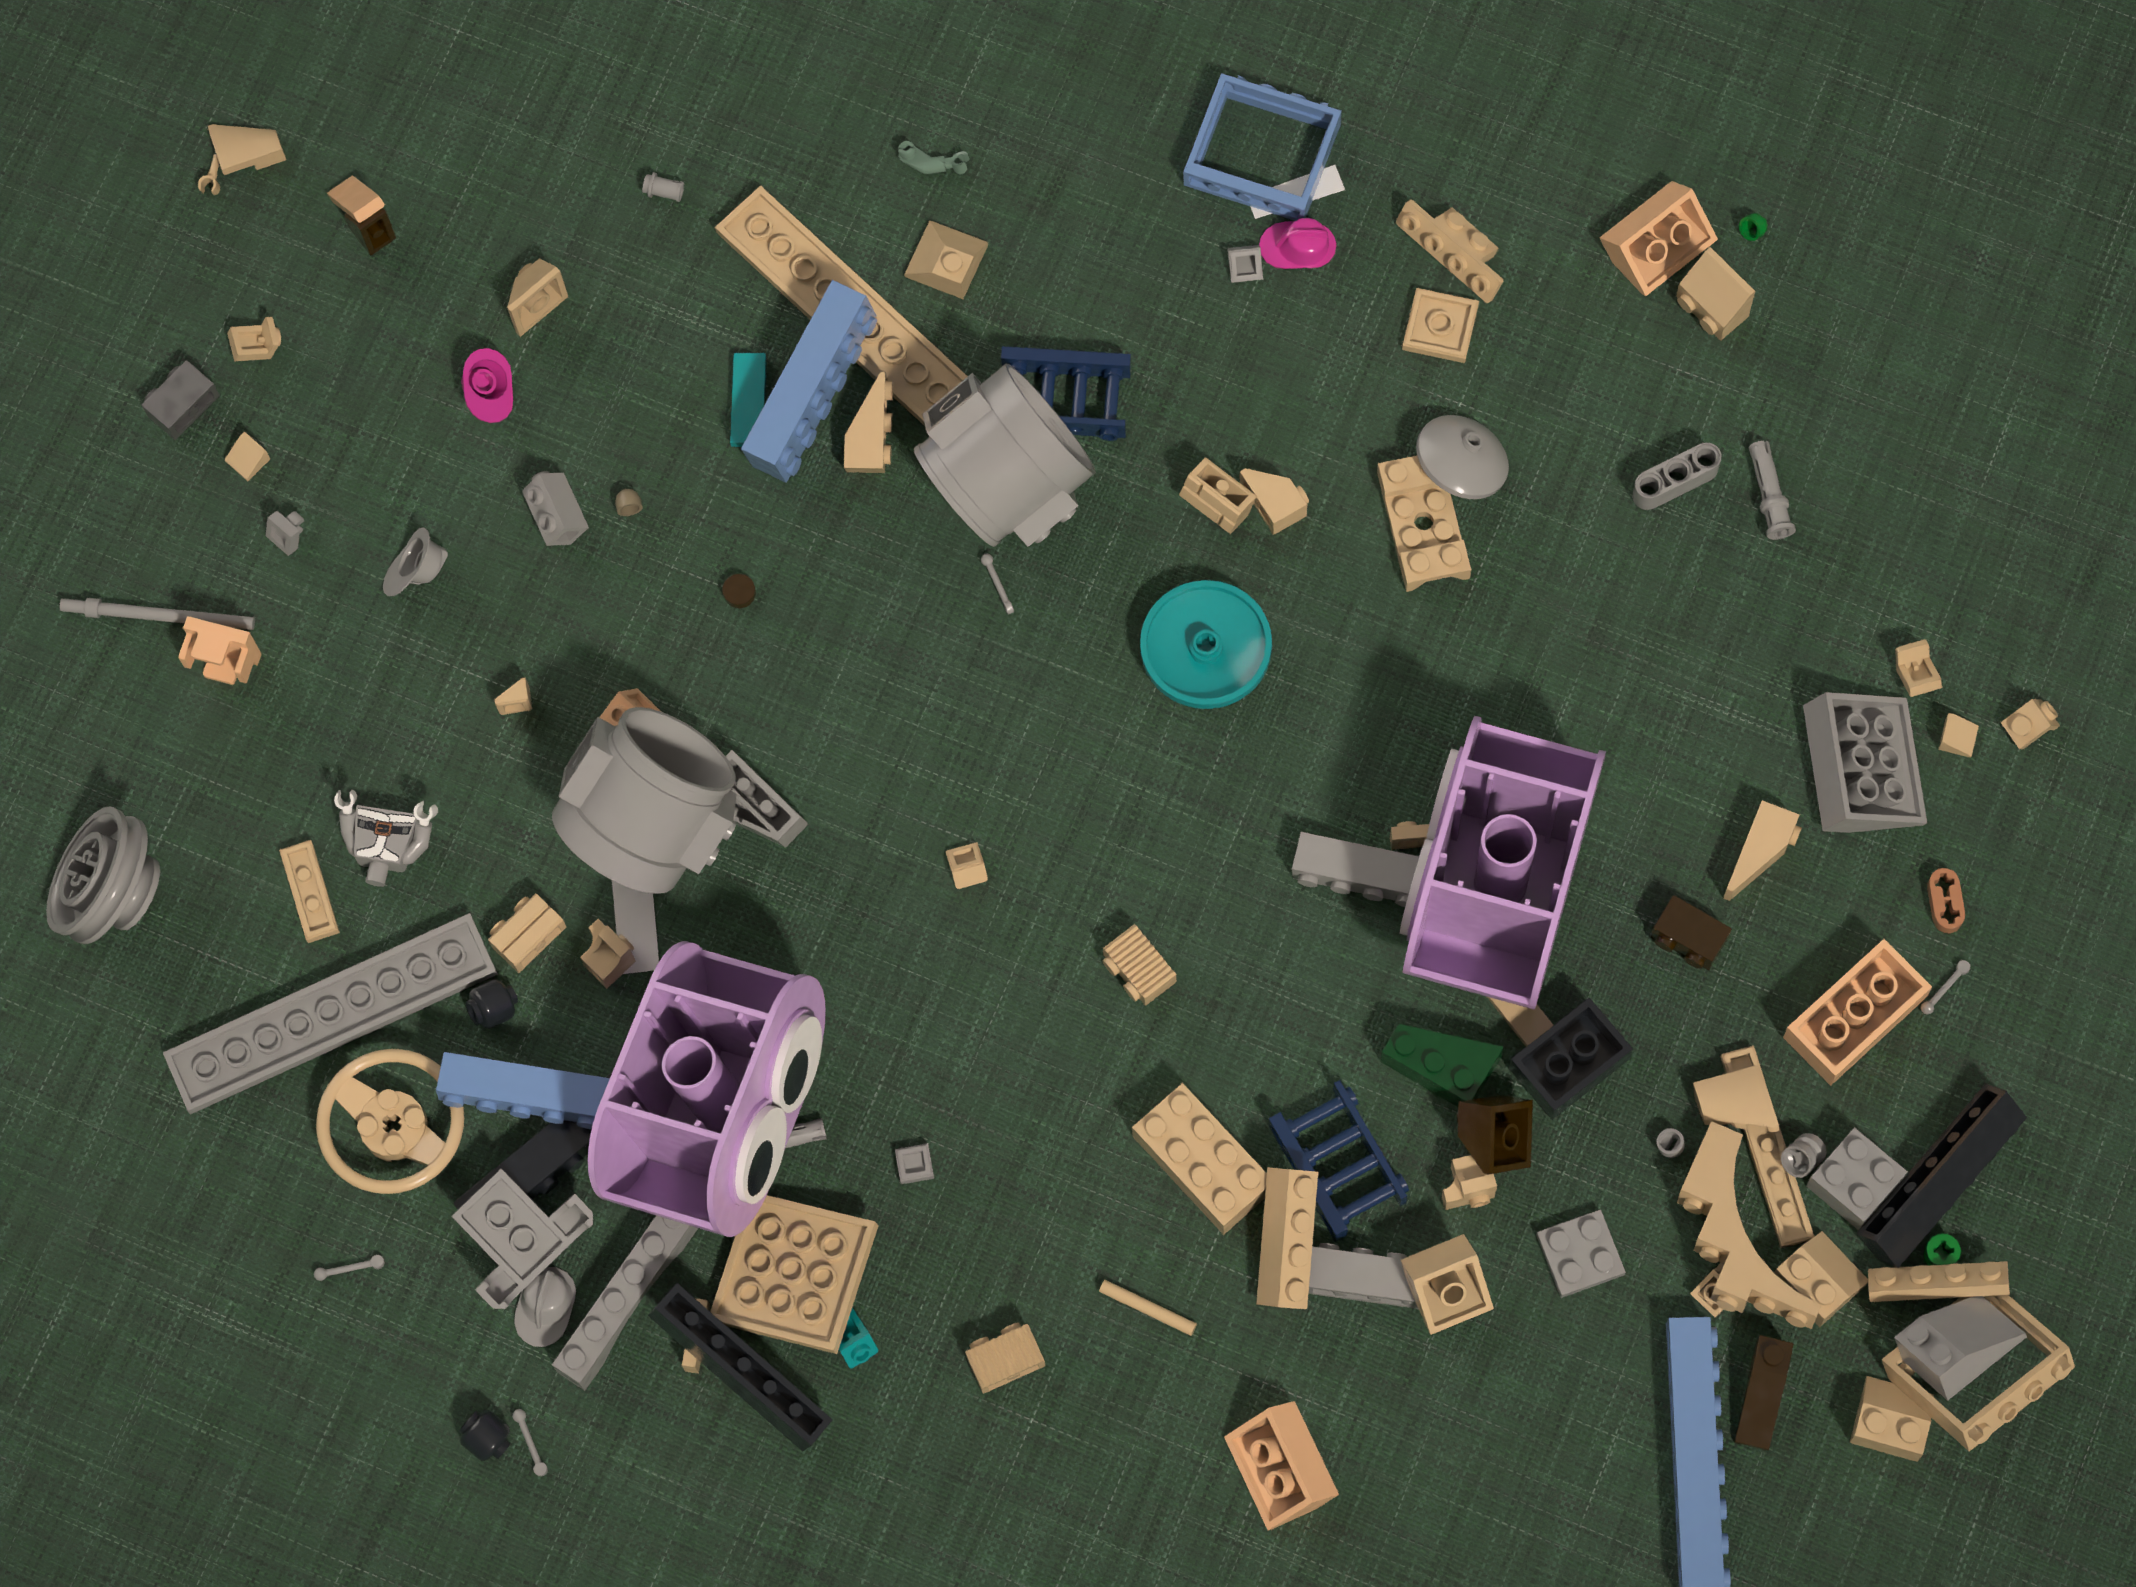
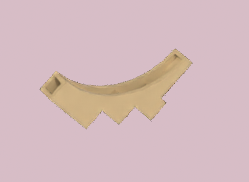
M1711 1121L1677 1201L1678 1204L1683 1205L1684 1209L1690 1213L1707 1215L1697 1238L1694 1251L1699 1253L1706 1261L1724 1264L1710 1300L1715 1301L1720 1308L1726 1311L1734 1312L1736 1310L1740 1313H1743L1746 1303L1749 1302L1763 1313H1775L1786 1318V1321L1793 1326L1812 1329L1821 1305L1798 1293L1775 1275L1758 1255L1743 1228L1736 1206L1734 1190L1735 1161L1743 1134Z

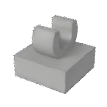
M276 511L267 519L266 537L289 556L298 549L299 535L303 531V528L299 525L304 522V518L296 511L290 513L286 518Z

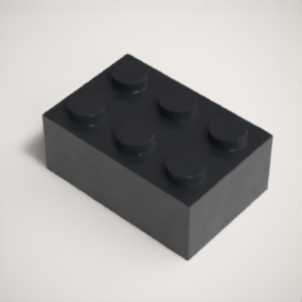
M1588 998L1511 1058L1509 1070L1550 1119L1553 1120L1630 1060L1633 1048L1596 1004Z

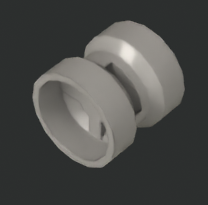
M1805 1133L1800 1135L1782 1152V1166L1787 1173L1794 1177L1802 1178L1807 1176L1825 1159L1827 1153L1826 1146L1814 1134Z

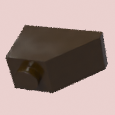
M381 208L361 223H358L347 213L344 215L349 229L370 256L396 239L384 208Z

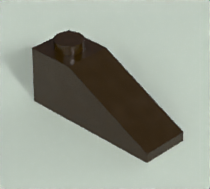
M1761 1335L1758 1337L1754 1347L1734 1443L1769 1450L1794 1343Z

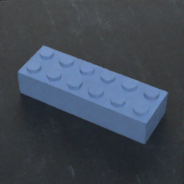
M834 280L831 281L741 448L754 468L787 483L790 476H794L798 472L802 462L800 457L806 447L809 448L813 444L817 434L815 429L821 419L824 420L828 416L832 406L830 402L836 391L839 392L843 388L847 379L846 371L851 363H856L862 351L861 343L866 335H871L876 326L877 319L875 317L877 315L866 295Z

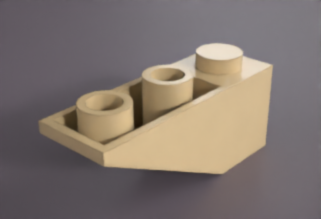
M886 372L879 373L845 434L844 469L846 472L885 473V464H891L892 449L891 445H886V432H892V413H887V400H893V381H888Z

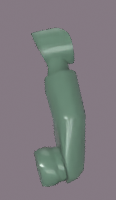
M904 141L898 147L900 160L923 174L946 172L950 168H953L957 174H964L967 170L965 163L969 161L967 152L961 151L949 158H945V156L931 157L916 148L910 141Z

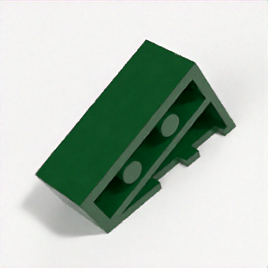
M1399 1024L1382 1051L1381 1063L1458 1107L1460 1101L1477 1099L1500 1061L1504 1047Z

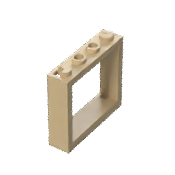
M2009 1295L1986 1296L1985 1299L2026 1333V1338L2048 1357L1964 1424L1911 1377L1915 1371L1902 1360L1898 1347L1882 1359L1888 1379L1968 1451H1971L1978 1444L1987 1441L1994 1431L2004 1423L2012 1421L2019 1411L2029 1403L2038 1400L2044 1391L2058 1380L2064 1379L2075 1367L2069 1347ZM1960 1297L1952 1304H1955L1957 1302L1963 1301L1971 1297Z

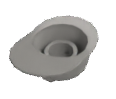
M419 528L414 532L406 547L389 567L383 583V591L387 596H395L401 593L409 583H429L441 570L448 552L445 548L430 540L429 532L426 528Z
M546 1267L521 1291L515 1312L514 1324L517 1334L524 1342L534 1347H546L554 1344L563 1336L568 1326L576 1295L574 1281L566 1271L557 1267Z

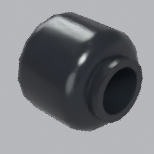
M493 979L470 991L469 1000L466 1001V1009L475 1025L481 1024L483 1027L490 1029L510 1020L514 1016V1004L518 1003V998L511 985L505 986L501 981Z
M475 1410L459 1429V1432L462 1434L460 1438L461 1445L480 1461H486L492 1455L499 1459L511 1444L506 1440L510 1434L509 1425L491 1410H484L481 1413Z

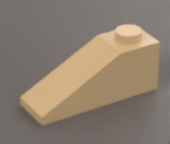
M1763 800L1761 801L1723 899L1730 901L1783 856L1788 844L1795 846L1802 827L1796 825L1799 814Z

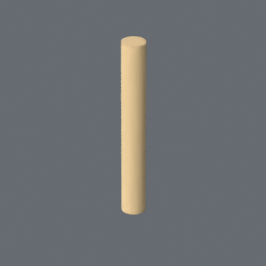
M1104 1280L1100 1287V1293L1190 1336L1195 1331L1197 1323L1118 1285Z

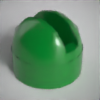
M1758 213L1749 214L1739 222L1741 235L1749 241L1759 239L1767 231V220Z

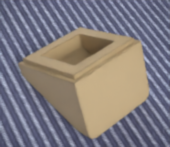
M246 432L239 436L225 458V462L246 481H249L270 460L267 451Z
M526 678L517 681L495 699L496 707L501 715L531 711L530 688Z
M1948 713L1938 750L1971 758L1979 726L1955 714Z
M977 842L946 851L957 889L987 881L985 865Z

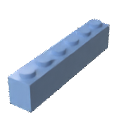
M444 1052L436 1093L438 1099L450 1107L461 1108L463 1104L476 1106L477 1110L486 1113H496L497 1109L510 1111V1115L518 1118H530V1115L542 1116L543 1120L550 1123L562 1124L564 1120L577 1122V1125L582 1128L592 1129L597 1109L610 1078Z

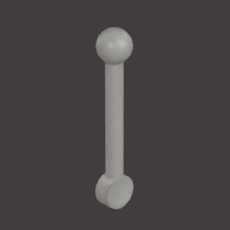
M986 553L982 555L981 563L987 567L1005 610L1009 615L1014 612L1013 606L994 569L992 555Z
M1965 960L1960 961L1956 966V971L1929 1001L1922 1003L1921 1011L1924 1014H1931L1934 1011V1005L1961 975L1969 972L1971 967L1969 962Z
M374 1255L369 1261L326 1270L324 1268H317L314 1271V1277L316 1280L322 1281L330 1275L373 1267L374 1269H381L385 1261L382 1256Z
M517 1409L513 1412V1419L519 1423L535 1463L534 1473L542 1477L547 1474L548 1467L540 1460L525 1422V1411Z

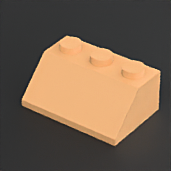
M1671 181L1603 234L1600 240L1612 263L1642 295L1647 296L1717 241L1718 238L1693 189Z
M1295 1401L1267 1408L1224 1436L1267 1530H1272L1305 1515L1339 1495Z

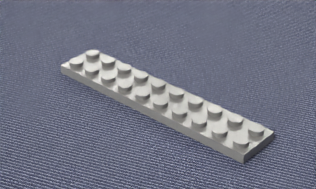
M469 913L163 1052V1055L186 1109L191 1115L498 974L474 920Z

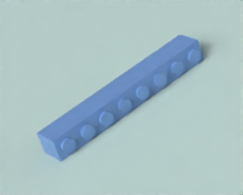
M1710 1317L1669 1318L1666 1323L1679 1587H1730V1569L1724 1568L1723 1554H1728L1729 1552L1728 1534L1722 1533L1721 1520H1726L1727 1504L1725 1498L1720 1499L1719 1485L1725 1484L1724 1464H1718L1717 1450H1723L1722 1429L1716 1430V1416H1721L1720 1395H1714V1382H1719V1362L1713 1361L1712 1348H1717L1718 1345L1717 1327H1711Z

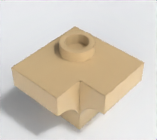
M597 919L588 927L593 937L592 944L580 958L588 971L607 989L636 962L632 954L635 948L622 934L618 936L608 925L605 926Z
M1471 1155L1452 1160L1451 1170L1454 1182L1451 1186L1444 1189L1442 1193L1445 1210L1470 1204L1471 1208L1489 1204L1490 1199L1495 1197L1497 1189L1494 1174H1484Z

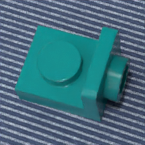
M853 1308L839 1347V1352L850 1369L866 1362L879 1351Z

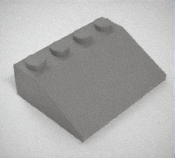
M1825 692L1803 705L1823 831L1852 833L1923 826L1927 824L1907 698Z

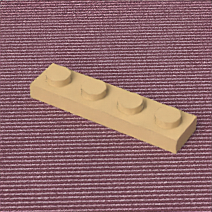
M2008 1261L1868 1269L1870 1302L2010 1295Z

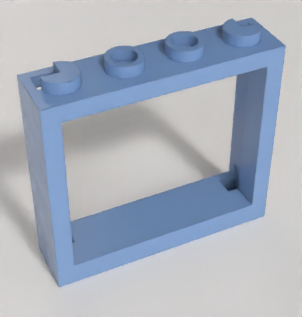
M1221 73L1183 172L1184 186L1296 221L1306 218L1341 125V110L1328 107V103L1318 104L1309 101L1300 94H1286L1277 91L1268 84L1257 85L1248 82L1239 75L1235 78ZM1227 98L1327 129L1301 197L1202 166Z

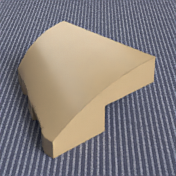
M216 124L208 126L224 175L253 165L256 170L286 160L276 130Z
M1759 1065L1693 1083L1695 1101L1705 1125H1710L1712 1121L1719 1125L1728 1124L1740 1129H1747L1748 1124L1766 1126L1769 1132L1779 1131L1777 1117Z

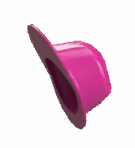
M1301 218L1296 221L1272 225L1261 236L1259 246L1263 259L1275 268H1318L1329 263L1333 258L1336 250V241L1332 232L1317 220Z
M489 348L478 349L469 355L464 364L461 383L465 402L470 412L481 421L488 423L500 422L508 417L513 406L511 367L506 358L498 351Z

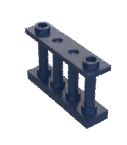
M1002 346V366L1007 363L1022 375L1027 372L1040 373L1042 375L1041 396L1052 408L1055 377L1059 374L1072 375L1075 378L1071 417L1059 416L1073 435L1098 436L1106 441L1126 438L1125 420L1116 419L1119 382L1123 378H1130L1131 354ZM1091 376L1107 379L1104 419L1084 418L1087 379Z
M1340 1080L1334 1083L1333 1092L1336 1097L1293 1121L1290 1118L1285 1121L1283 1115L1279 1112L1270 1117L1268 1127L1293 1170L1314 1171L1313 1167L1316 1165L1317 1160L1358 1138L1362 1140L1370 1155L1326 1179L1324 1176L1318 1178L1315 1208L1335 1242L1347 1236L1348 1228L1346 1225L1350 1223L1349 1220L1392 1196L1395 1197L1401 1207L1406 1204V1192L1409 1191L1400 1173L1395 1175L1356 1109L1355 1106L1359 1103L1354 1092L1349 1086L1344 1088ZM1344 1109L1353 1125L1352 1127L1311 1149L1307 1147L1302 1149L1296 1140L1300 1136L1299 1132ZM1377 1166L1387 1184L1343 1208L1341 1205L1335 1207L1329 1197L1333 1194L1332 1190Z

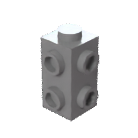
M548 471L539 472L531 478L532 481L522 490L546 546L571 545L589 528L565 474L549 473Z

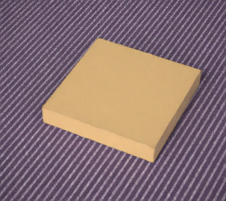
M1416 288L1402 350L1465 363L1479 301Z

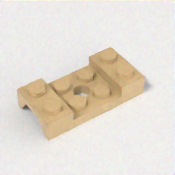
M1417 455L1378 463L1377 474L1406 592L1413 591L1425 582L1447 577H1455L1462 580L1470 579L1471 567L1464 540L1461 538L1451 494L1437 486L1426 475ZM1419 517H1428L1433 522V525L1428 530H1420L1415 526L1414 522Z

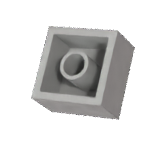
M1854 1127L1811 1176L1806 1187L1859 1230L1903 1180L1908 1171Z

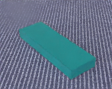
M734 353L731 447L743 446L765 405L766 353Z

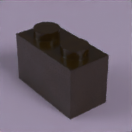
M1673 895L1654 926L1651 938L1655 939V944L1667 952L1674 950L1684 956L1685 962L1697 969L1703 967L1710 970L1727 942L1732 928Z

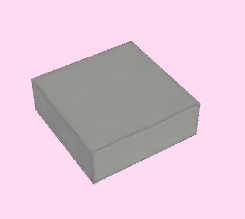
M928 1144L895 1149L901 1185L934 1179Z

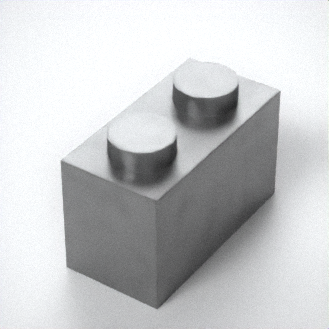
M186 360L181 366H176L170 371L167 380L159 388H155L147 394L142 407L148 418L171 438L176 440L220 395L214 383Z

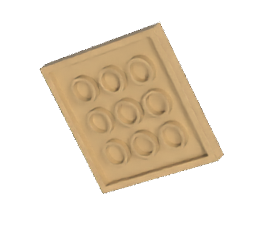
M767 1195L751 1223L735 1236L710 1312L728 1327L837 1354L879 1225L875 1221Z

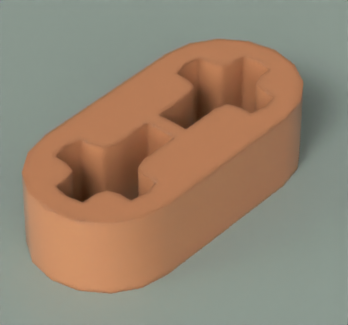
M1948 868L1937 869L1932 873L1927 883L1932 919L1939 931L1953 933L1961 927L1965 919L1960 881L1954 871ZM1940 878H1944L1946 883L1952 884L1947 890V897L1943 896L1941 887L1935 886ZM1946 904H1949L1951 915H1957L1952 924H1948V920L1945 918L1941 919L1946 910Z

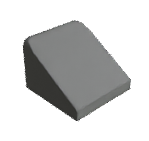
M1259 245L1227 248L1231 283L1263 280L1261 249Z

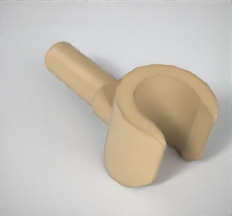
M217 154L213 155L208 175L202 176L198 181V188L203 194L208 183H213V195H217L220 192V185L216 181L220 164Z

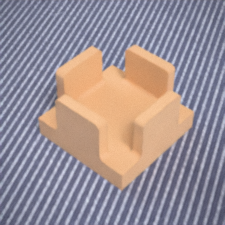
M187 616L183 627L186 636L178 657L185 668L191 669L194 659L206 662L203 671L205 678L230 685L235 683L236 678H238L239 682L247 683L252 666H258L262 655L250 632Z

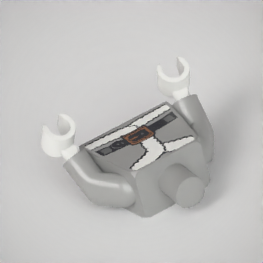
M339 790L334 801L336 806L342 809L339 812L341 835L349 854L355 857L360 866L368 867L366 883L373 886H385L388 870L404 872L407 865L413 864L428 849L432 829L430 819L438 813V807L435 804L430 807L429 815L423 812L424 801L415 806L414 814L357 805L356 810H354L352 806L357 800L356 792L351 790V802H344L341 799V790Z

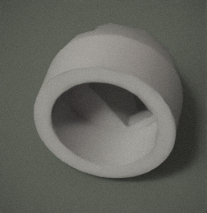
M1670 1128L1663 1130L1658 1135L1657 1146L1662 1155L1675 1158L1683 1152L1685 1141L1678 1130ZM1674 1138L1678 1141L1672 1151H1668Z

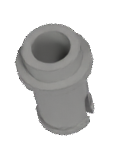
M654 172L652 175L646 174L642 192L647 193L650 198L655 195L680 202L684 191V182L658 177L657 173Z

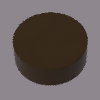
M735 574L730 576L723 584L724 599L731 607L745 608L754 601L756 589L754 582L748 576Z

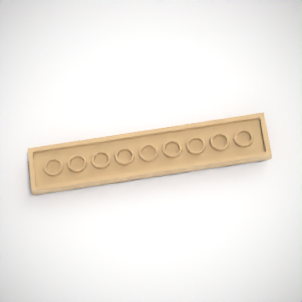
M761 185L715 227L716 233L810 320L832 280L866 295L877 315L875 317L877 323L871 335H866L861 343L862 351L856 363L874 380L877 379L880 372H886L888 381H893V397L924 426L922 414L968 377Z

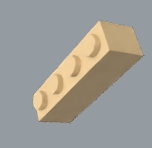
M1267 1168L1257 1305L1307 1309L1318 1172Z

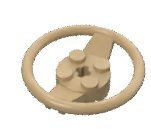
M384 1049L370 1052L354 1059L333 1077L321 1097L316 1119L317 1138L321 1152L329 1166L338 1176L361 1190L380 1194H394L418 1188L435 1178L449 1164L459 1147L464 1129V1107H450L451 1124L445 1143L428 1128L426 1113L412 1096L391 1089H386L379 1093L353 1078V1076L368 1067L381 1063L400 1062L424 1070L438 1082L441 1066L432 1059L409 1050ZM336 1100L358 1123L357 1129L362 1141L375 1157L387 1162L408 1158L427 1167L414 1175L398 1180H376L363 1176L351 1169L338 1155L331 1139L330 1115L334 1101ZM400 1120L398 1124L401 1128L398 1131L392 1129L389 1133L386 1132L389 1129L387 1125L391 1121Z

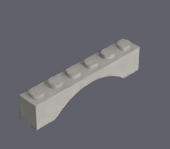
M656 1216L553 1362L552 1366L557 1373L584 1391L587 1389L605 1363L619 1334L640 1301L662 1272L684 1250L698 1228L660 1216Z

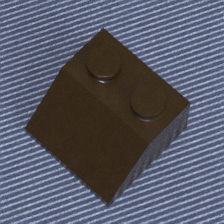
M1499 1095L1459 1102L1457 1113L1458 1137L1484 1174H1495L1531 1167L1533 1100Z

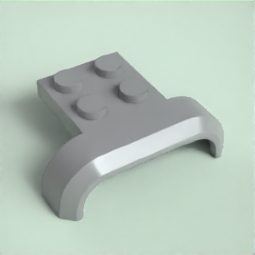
M502 1169L451 1216L498 1264L475 1289L493 1309H506L523 1289L578 1236L593 1225V1212L576 1194L572 1195L548 1217Z

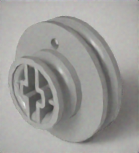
M104 807L91 815L79 828L68 844L50 886L46 915L48 925L52 931L60 935H69L71 939L80 944H90L102 937L112 925L121 931L129 930L142 918L155 895L160 877V865L156 858L150 855L146 856L148 836L146 826L141 820L133 816H125L122 811L114 807Z

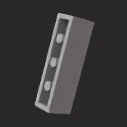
M1301 832L1292 866L1293 879L1298 880L1299 884L1307 887H1317V884L1329 886L1336 893L1349 894L1350 891L1362 893L1363 897L1369 900L1382 901L1383 898L1395 900L1397 905L1405 907L1419 856Z
M1320 1243L1319 1247H1312L1308 1294L1418 1309L1400 1261L1406 1258L1407 1255L1391 1252L1387 1253V1257L1373 1255L1372 1250L1365 1248H1353V1252L1339 1250V1246L1329 1243Z

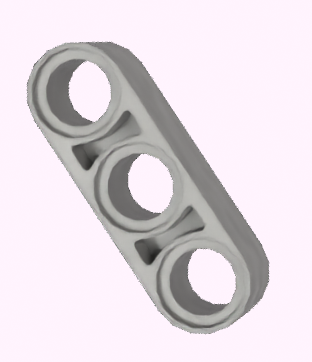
M1702 443L1642 472L1635 480L1632 496L1634 503L1637 507L1644 510L1654 509L1712 480L1717 475L1721 462L1719 448L1712 443ZM1707 458L1712 461L1713 465L1703 466L1698 462V459ZM1679 472L1684 476V479L1677 481L1672 479L1669 474ZM1650 486L1654 488L1656 493L1647 495L1641 491V488Z

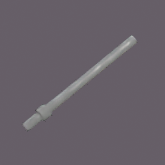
M63 598L60 600V611L83 613L85 617L100 618L101 615L185 623L187 616L237 629L254 630L255 617L104 603L101 599L87 598L86 601Z

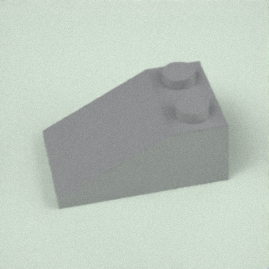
M1976 1296L1920 1316L1894 1338L1902 1360L1948 1401L2027 1336L2023 1330L1983 1296Z

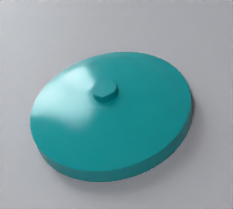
M1201 580L1189 582L1164 594L1150 609L1141 630V658L1145 671L1152 683L1171 700L1192 708H1220L1233 704L1247 696L1263 679L1272 653L1271 629L1261 607L1241 589L1219 581Z

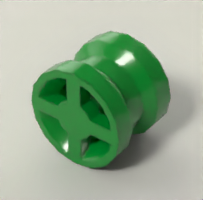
M1938 1234L1932 1237L1923 1252L1924 1263L1926 1266L1956 1264L1961 1254L1960 1244L1954 1237L1948 1234Z

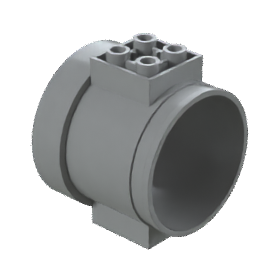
M1007 363L983 383L971 373L925 411L922 415L929 438L914 447V453L920 465L938 491L964 522L980 538L993 547L997 546L1006 535H1010L1013 532L1019 536L1027 547L1034 542L1039 543L1050 534V529L1059 521L1063 523L1076 512L1075 508L1078 507L1074 490L1096 473L1090 458L1058 414L1030 382Z
M643 707L630 708L622 714L617 726H613L597 717L564 768L559 792L560 799L552 811V821L557 833L570 850L600 874L634 890L655 894L665 893L675 887L687 868L699 874L705 864L711 866L718 855L719 848L717 846L721 840L727 841L736 827V823L733 820L738 812V808L735 807L737 794L730 791L735 784V772L725 755L708 738L693 727L673 716L654 709Z

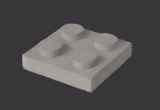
M1601 1210L1541 1230L1536 1234L1561 1298L1619 1278L1626 1273Z

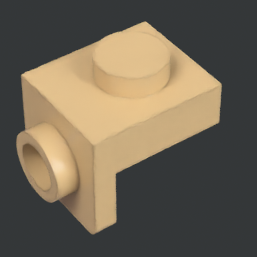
M265 317L261 325L230 327L227 333L234 361L271 359L281 344V333L279 328L275 327L273 317Z
M1927 640L1909 643L1895 649L1896 671L1910 697L1942 688L1941 677L1930 659Z
M2031 699L2001 722L2019 749L2026 748L2047 731L2055 730L2060 726L2055 719L2058 717L2056 710L2048 701L2043 702L2041 699Z
M1406 821L1398 823L1397 827H1391V850L1423 847L1424 841L1427 838L1429 824L1416 825V822Z

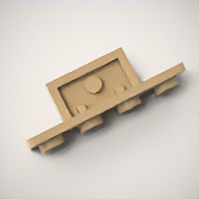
M1413 200L1407 201L1396 220V224L1486 303L1491 302L1501 287L1503 279L1485 262L1493 258L1499 248L1455 209L1450 208L1436 218H1433Z

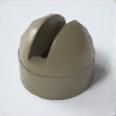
M623 489L616 496L615 506L617 514L620 516L637 514L643 508L638 493L632 489Z

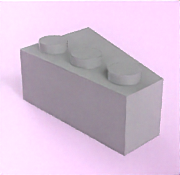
M731 750L726 755V758L735 772V784L730 791L737 794L735 807L738 808L733 821L736 825L786 848L808 823L743 759Z

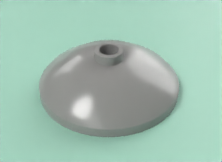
M1444 415L1428 422L1418 436L1416 451L1420 465L1426 475L1446 492L1466 499H1482L1496 493L1504 484L1509 471L1507 454L1498 438L1481 423L1463 416Z

